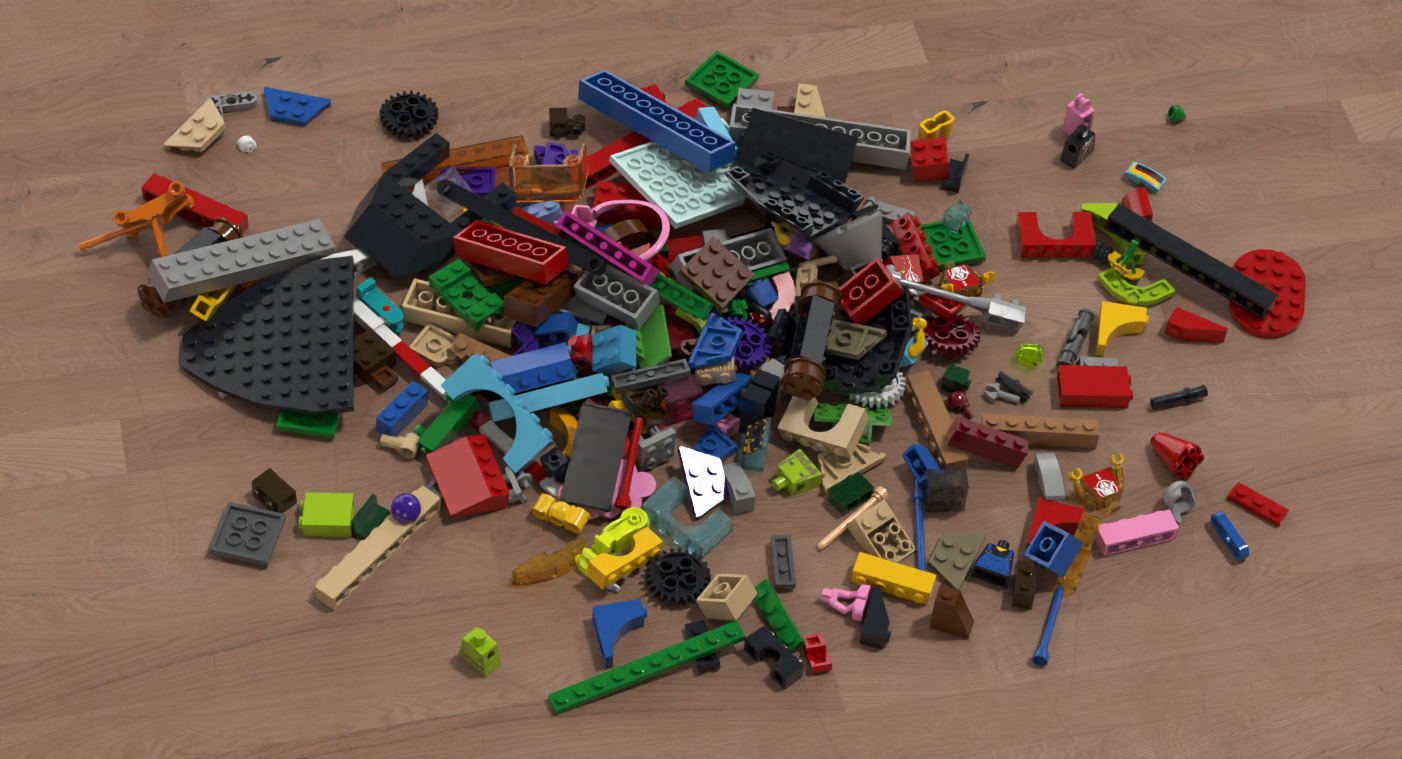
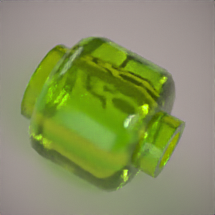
M1022 342L1020 348H1016L1015 356L1016 359H1019L1022 366L1037 367L1040 362H1043L1044 348L1037 342Z

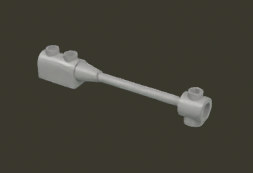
M887 265L900 286L908 285L909 289L967 304L984 313L983 322L1019 331L1024 324L1026 307L1021 306V301L1017 299L1006 302L1003 301V296L998 294L989 298L959 295L901 279V272H897L895 266Z

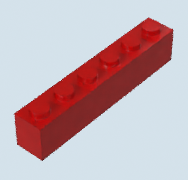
M154 173L141 187L143 200L149 202L169 192V185L173 181ZM185 187V194L191 195L195 203L190 210L183 209L176 215L206 228L212 227L214 221L222 217L234 225H238L242 229V235L248 229V215L244 212L235 210L226 204L215 201L211 197H206L195 190Z

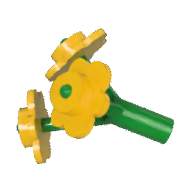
M1136 240L1131 241L1124 255L1118 254L1116 251L1108 255V260L1113 270L1132 281L1142 278L1143 274H1145V270L1135 268L1133 254L1139 244ZM1128 259L1130 260L1131 265L1130 270L1124 268L1126 266L1125 264Z

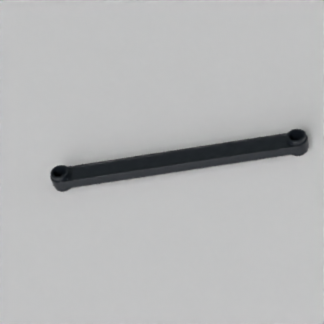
M444 179L438 182L437 191L444 198L504 229L566 247L568 262L594 275L599 276L606 272V263L600 257L449 180ZM600 263L599 267L594 269L595 265Z

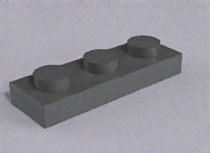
M791 535L771 536L775 589H795L796 581Z

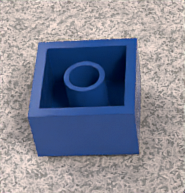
M1043 521L1023 555L1031 561L1038 563L1039 566L1063 578L1083 543L1071 534Z

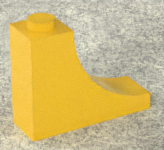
M1102 301L1099 312L1095 356L1103 357L1107 345L1119 336L1132 333L1143 334L1144 327H1148L1149 316L1146 315L1147 308Z

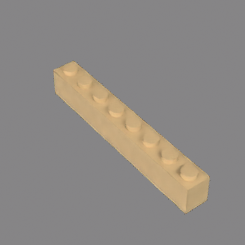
M423 485L418 490L413 491L412 495H415L421 504L419 517L410 523H401L393 518L392 514L388 515L378 528H374L365 540H361L351 553H347L337 566H333L324 578L317 581L315 585L316 598L332 610L338 608L441 510V498Z

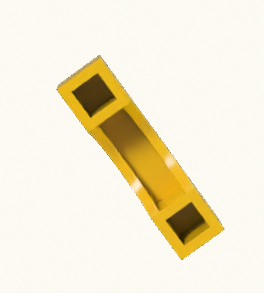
M646 527L632 536L629 548L631 553L625 556H612L603 552L589 561L586 575L601 589L609 585L612 586L620 578L627 577L635 569L642 568L651 559H655L656 554L660 555L663 541Z

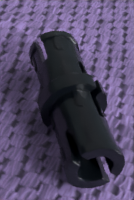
M1003 371L999 372L995 381L1006 387L1008 392L1015 393L1026 402L1031 398L1032 390L1020 384L1018 379L1014 380Z

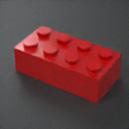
M598 181L593 208L604 202L614 200L648 201L632 184ZM644 205L619 206L604 212L595 219L597 223L616 224L624 220L639 219L648 228L662 230V220L659 214L654 209Z

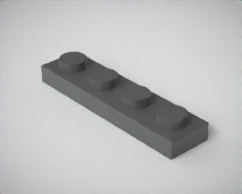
M686 359L611 375V382L617 394L691 377V370Z

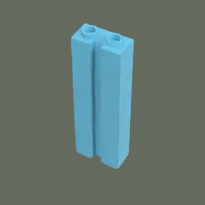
M598 373L515 396L517 399L521 398L528 407L526 409L528 412H533L608 392L607 388L610 385L608 377L603 376V373ZM505 398L488 402L492 422L515 416L512 407Z

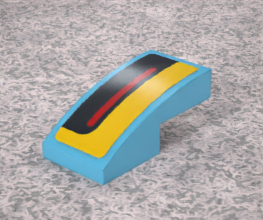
M1135 161L1124 173L1134 183L1139 185L1142 182L1154 193L1166 181V178L1155 170Z

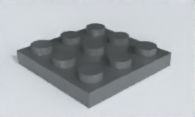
M228 502L209 548L210 554L268 566L286 521V514Z

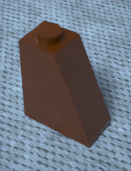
M940 585L934 602L930 628L969 639L974 620L960 590Z

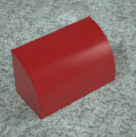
M1138 188L1128 192L1122 199L1123 206L1152 222L1153 212L1146 188Z

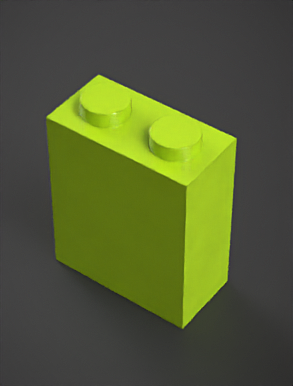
M305 492V500H301L303 517H299V529H302L303 536L352 537L351 520L354 517L355 507L353 493Z

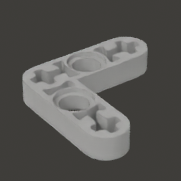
M253 92L214 95L207 97L205 100L206 102L209 98L212 99L223 121L224 112L251 110L258 104L257 95ZM228 101H235V102H236L235 104H232V105L227 104ZM225 130L215 140L222 139L225 136Z

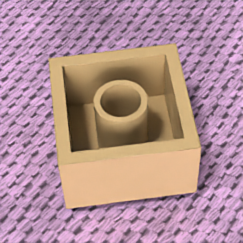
M717 574L697 598L696 602L706 619L737 620L758 593L747 575Z

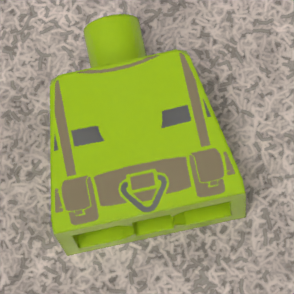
M799 449L777 466V478L772 481V485L776 491L786 488L791 495H796L819 487L822 473Z
M475 627L463 637L459 654L486 677L501 665L498 644L486 634L485 630Z

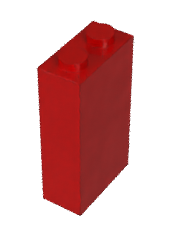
M1059 365L1056 378L1060 407L1128 408L1130 400H1133V389H1130L1131 374H1128L1127 366Z

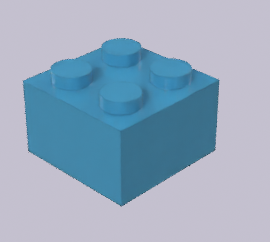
M618 325L592 334V371L603 373L605 376H611L636 367L635 330Z

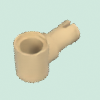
M406 433L404 437L399 436V438L382 434L380 444L382 447L396 449L404 458L413 459L419 448L418 440L420 437L414 433Z

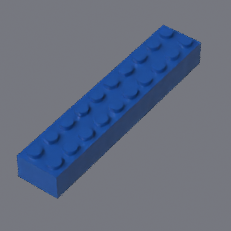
M604 69L579 80V100L636 131L638 134L645 136L650 141L659 144L664 149H668L691 164L698 166L705 172H712L734 161L735 141Z

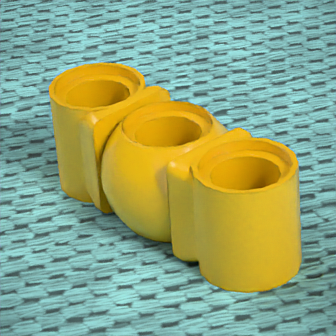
M541 494L531 509V513L536 518L546 520L547 522L551 521L557 526H565V529L576 534L582 531L590 518V514L583 508L570 506L564 501L556 502L555 498L547 494Z

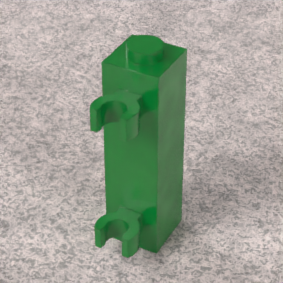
M445 391L443 394L444 400L449 405L427 430L419 424L413 429L416 432L415 434L420 437L418 440L420 451L425 456L449 445L480 408L477 398L467 394L457 401L453 400Z

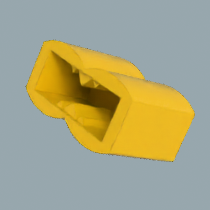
M941 111L933 118L922 121L919 125L917 140L950 137L953 133L955 118L948 111Z

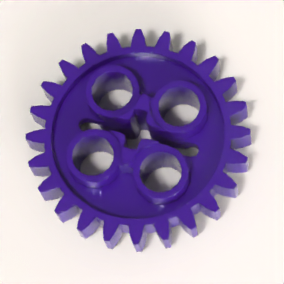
M735 316L732 321L730 317H727L726 321L742 329L743 334L734 354V362L737 365V369L740 370L741 366L744 367L745 371H747L749 366L752 370L756 366L760 368L762 363L766 362L772 348L771 342L767 339V333L763 334L764 328L758 329V323L751 324V319L745 322L744 317L738 320Z

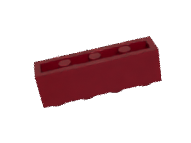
M671 302L663 306L672 354L669 361L673 362L683 359L677 352L678 346L683 340L694 339V330L690 329L692 328L691 323L674 314L678 306Z
M956 416L947 431L948 446L1017 469L1028 454V440Z

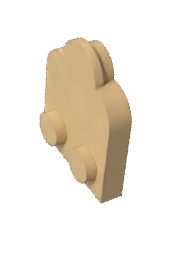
M428 322L409 346L423 360L433 366L439 367L445 363L453 365L460 360L450 350L456 337Z

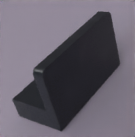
M968 153L965 154L963 162L950 159V178L943 180L941 189L959 193L968 166Z

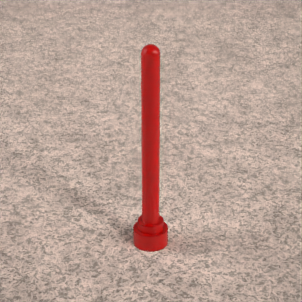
M640 417L635 420L622 491L615 501V507L622 510L630 508L632 502L629 491L643 425V419Z

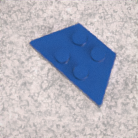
M264 87L269 117L273 121L305 127L312 119L321 114L320 111L331 106V99Z
M711 313L689 359V368L730 362L743 336L742 329L731 325L725 319L723 321L719 320L716 314Z

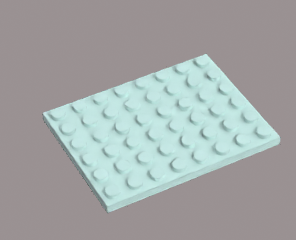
M721 118L729 133L730 125ZM649 142L611 155L609 162L649 203L658 206L664 211L669 223L675 229L743 205L745 197L730 184L725 171L735 166L742 168L745 172L754 168L752 164L738 161V156H735L733 163H728L708 173L655 142Z

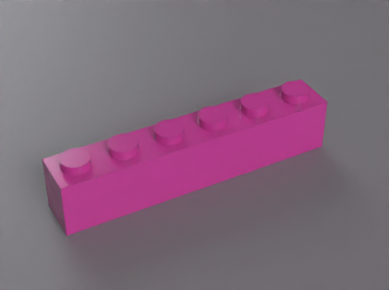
M567 210L564 211L556 224L558 228L648 286L652 285L661 271Z

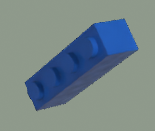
M735 373L736 382L720 383L692 403L694 421L714 425L740 406L742 402L740 399L741 392L744 388L747 389L751 375Z

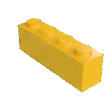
M859 552L853 568L851 582L860 586L862 584L870 585L873 589L875 584H878L881 592L928 605L937 575Z

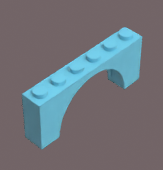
M474 354L441 384V387L453 400L457 401L467 394L480 390L496 392L508 401L516 417L517 431L514 443L503 459L515 473L524 471L555 443L552 440L553 435L547 428L543 429L540 426L539 422L541 421L534 413L530 414L526 409L528 407L521 398H516L514 395L515 390L509 384H504L501 380L503 378L496 369L492 370L489 366L490 361L483 354L481 356Z

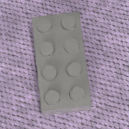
M600 263L596 264L594 269H597ZM606 264V272L598 276L585 271L574 285L578 299L638 330L641 329L660 303L656 289Z

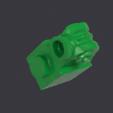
M732 299L729 303L726 317H730L732 321L735 316L738 320L744 317L745 322H747L748 305L745 299Z

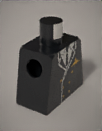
M1079 125L1066 139L1060 161L1076 169L1094 151L1096 134L1089 130L1086 125Z

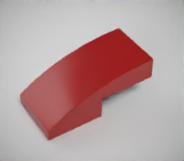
M821 633L803 636L806 643L802 646L812 674L832 670V662L826 652V643Z

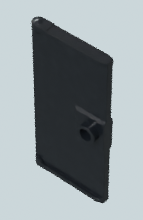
M586 402L582 403L560 501L611 512L632 411Z

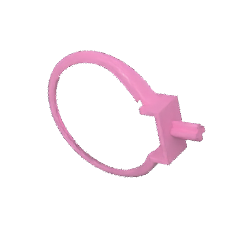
M614 200L599 204L593 209L586 205L574 206L571 213L594 228L597 223L595 219L598 216L619 206L644 205L654 209L661 217L662 232L658 241L648 251L639 255L645 261L656 255L668 239L670 232L668 217L662 209L652 203L640 200ZM554 220V222H553V224H554L555 227H557V226H556V224H557V222H558L557 220H556V221Z

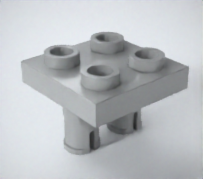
M654 425L653 428L650 427L647 430L650 438L644 440L642 435H640L637 454V468L640 472L651 469L655 465L674 457L676 432L672 427L661 432L658 426Z

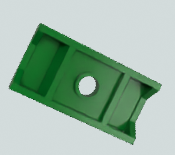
M460 259L429 276V286L476 332L480 330L484 321L494 314L499 313L504 316V301L495 293L490 294L471 275V269ZM464 296H471L472 298H471V299H464L463 297H464Z

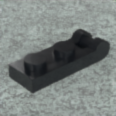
M705 620L685 624L684 629L688 639L708 632ZM716 652L695 660L700 673L706 672L710 668L714 670L720 669V661Z

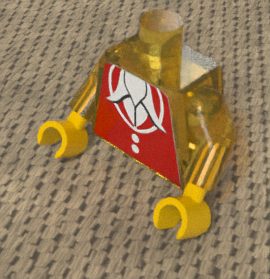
M950 261L944 266L946 270L943 271L942 278L939 279L938 289L967 297H979L982 295L983 285L996 282L994 272L980 274L971 269L967 264L956 266L953 261Z
M1118 454V462L1115 461L1114 455L1109 458L1114 468L1110 466L1083 477L1082 471L1079 468L1074 469L1076 477L1072 471L1068 473L1067 477L1070 481H1074L1073 486L1080 501L1092 506L1094 510L1107 507L1112 514L1120 509L1118 502L1124 492L1123 468L1120 467L1124 460L1123 455Z

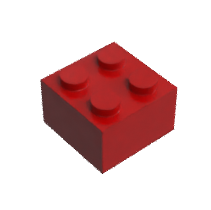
M946 137L910 141L914 182L950 178Z

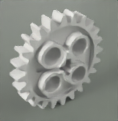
M898 370L896 378L880 391L848 395H850V400L855 399L856 404L862 402L863 407L866 404H869L870 408L873 405L880 408V404L888 407V402L894 404L895 400L899 401L900 396H903L905 378L903 373H899ZM862 374L854 375L855 378H860L863 376Z

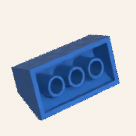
M565 342L490 362L492 370L496 369L503 378L501 380L504 384H509L515 390L514 395L572 381L576 378Z

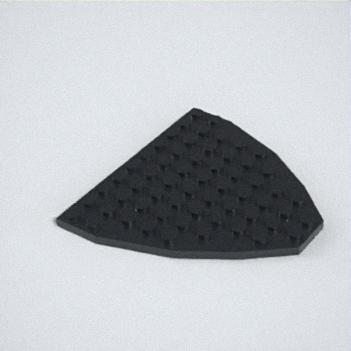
M353 255L314 260L259 281L219 306L209 321L202 319L183 335L181 362L183 371L216 391L223 392L226 395L260 408L313 416L354 411Z

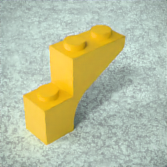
M236 285L199 295L190 312L205 321H209L218 307L227 302Z

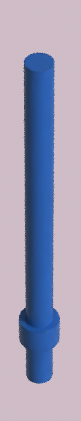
M915 479L912 498L915 503L917 569L925 571L924 492H922V484L918 483V480Z

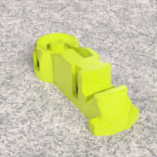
M637 507L624 510L618 520L611 522L602 530L600 536H594V544L591 546V549L584 548L581 555L578 554L575 557V564L578 570L587 576L586 572L590 560L603 552L612 556L619 555L631 544L632 536L646 527L650 529V521L646 512Z

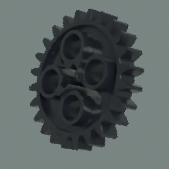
M412 90L409 94L403 91V95L397 92L396 97L390 95V100L385 99V104L381 105L380 122H382V126L386 127V131H391L392 135L398 133L399 138L405 135L407 139L411 135L414 139L416 134L422 137V132L428 134V129L433 130V125H437L438 107H436V103L432 102V98L427 99L426 94L420 96L419 91L416 95L413 94Z
M679 547L678 551L674 552L673 548H670V553L663 550L662 556L656 554V558L651 559L650 565H647L646 586H649V592H654V598L660 596V602L666 599L668 600V605H670L673 601L676 607H678L679 602H682L684 606H686L687 601L694 604V599H697L711 582L710 568H707L708 563L702 562V556L696 558V552L689 554V549L682 552Z

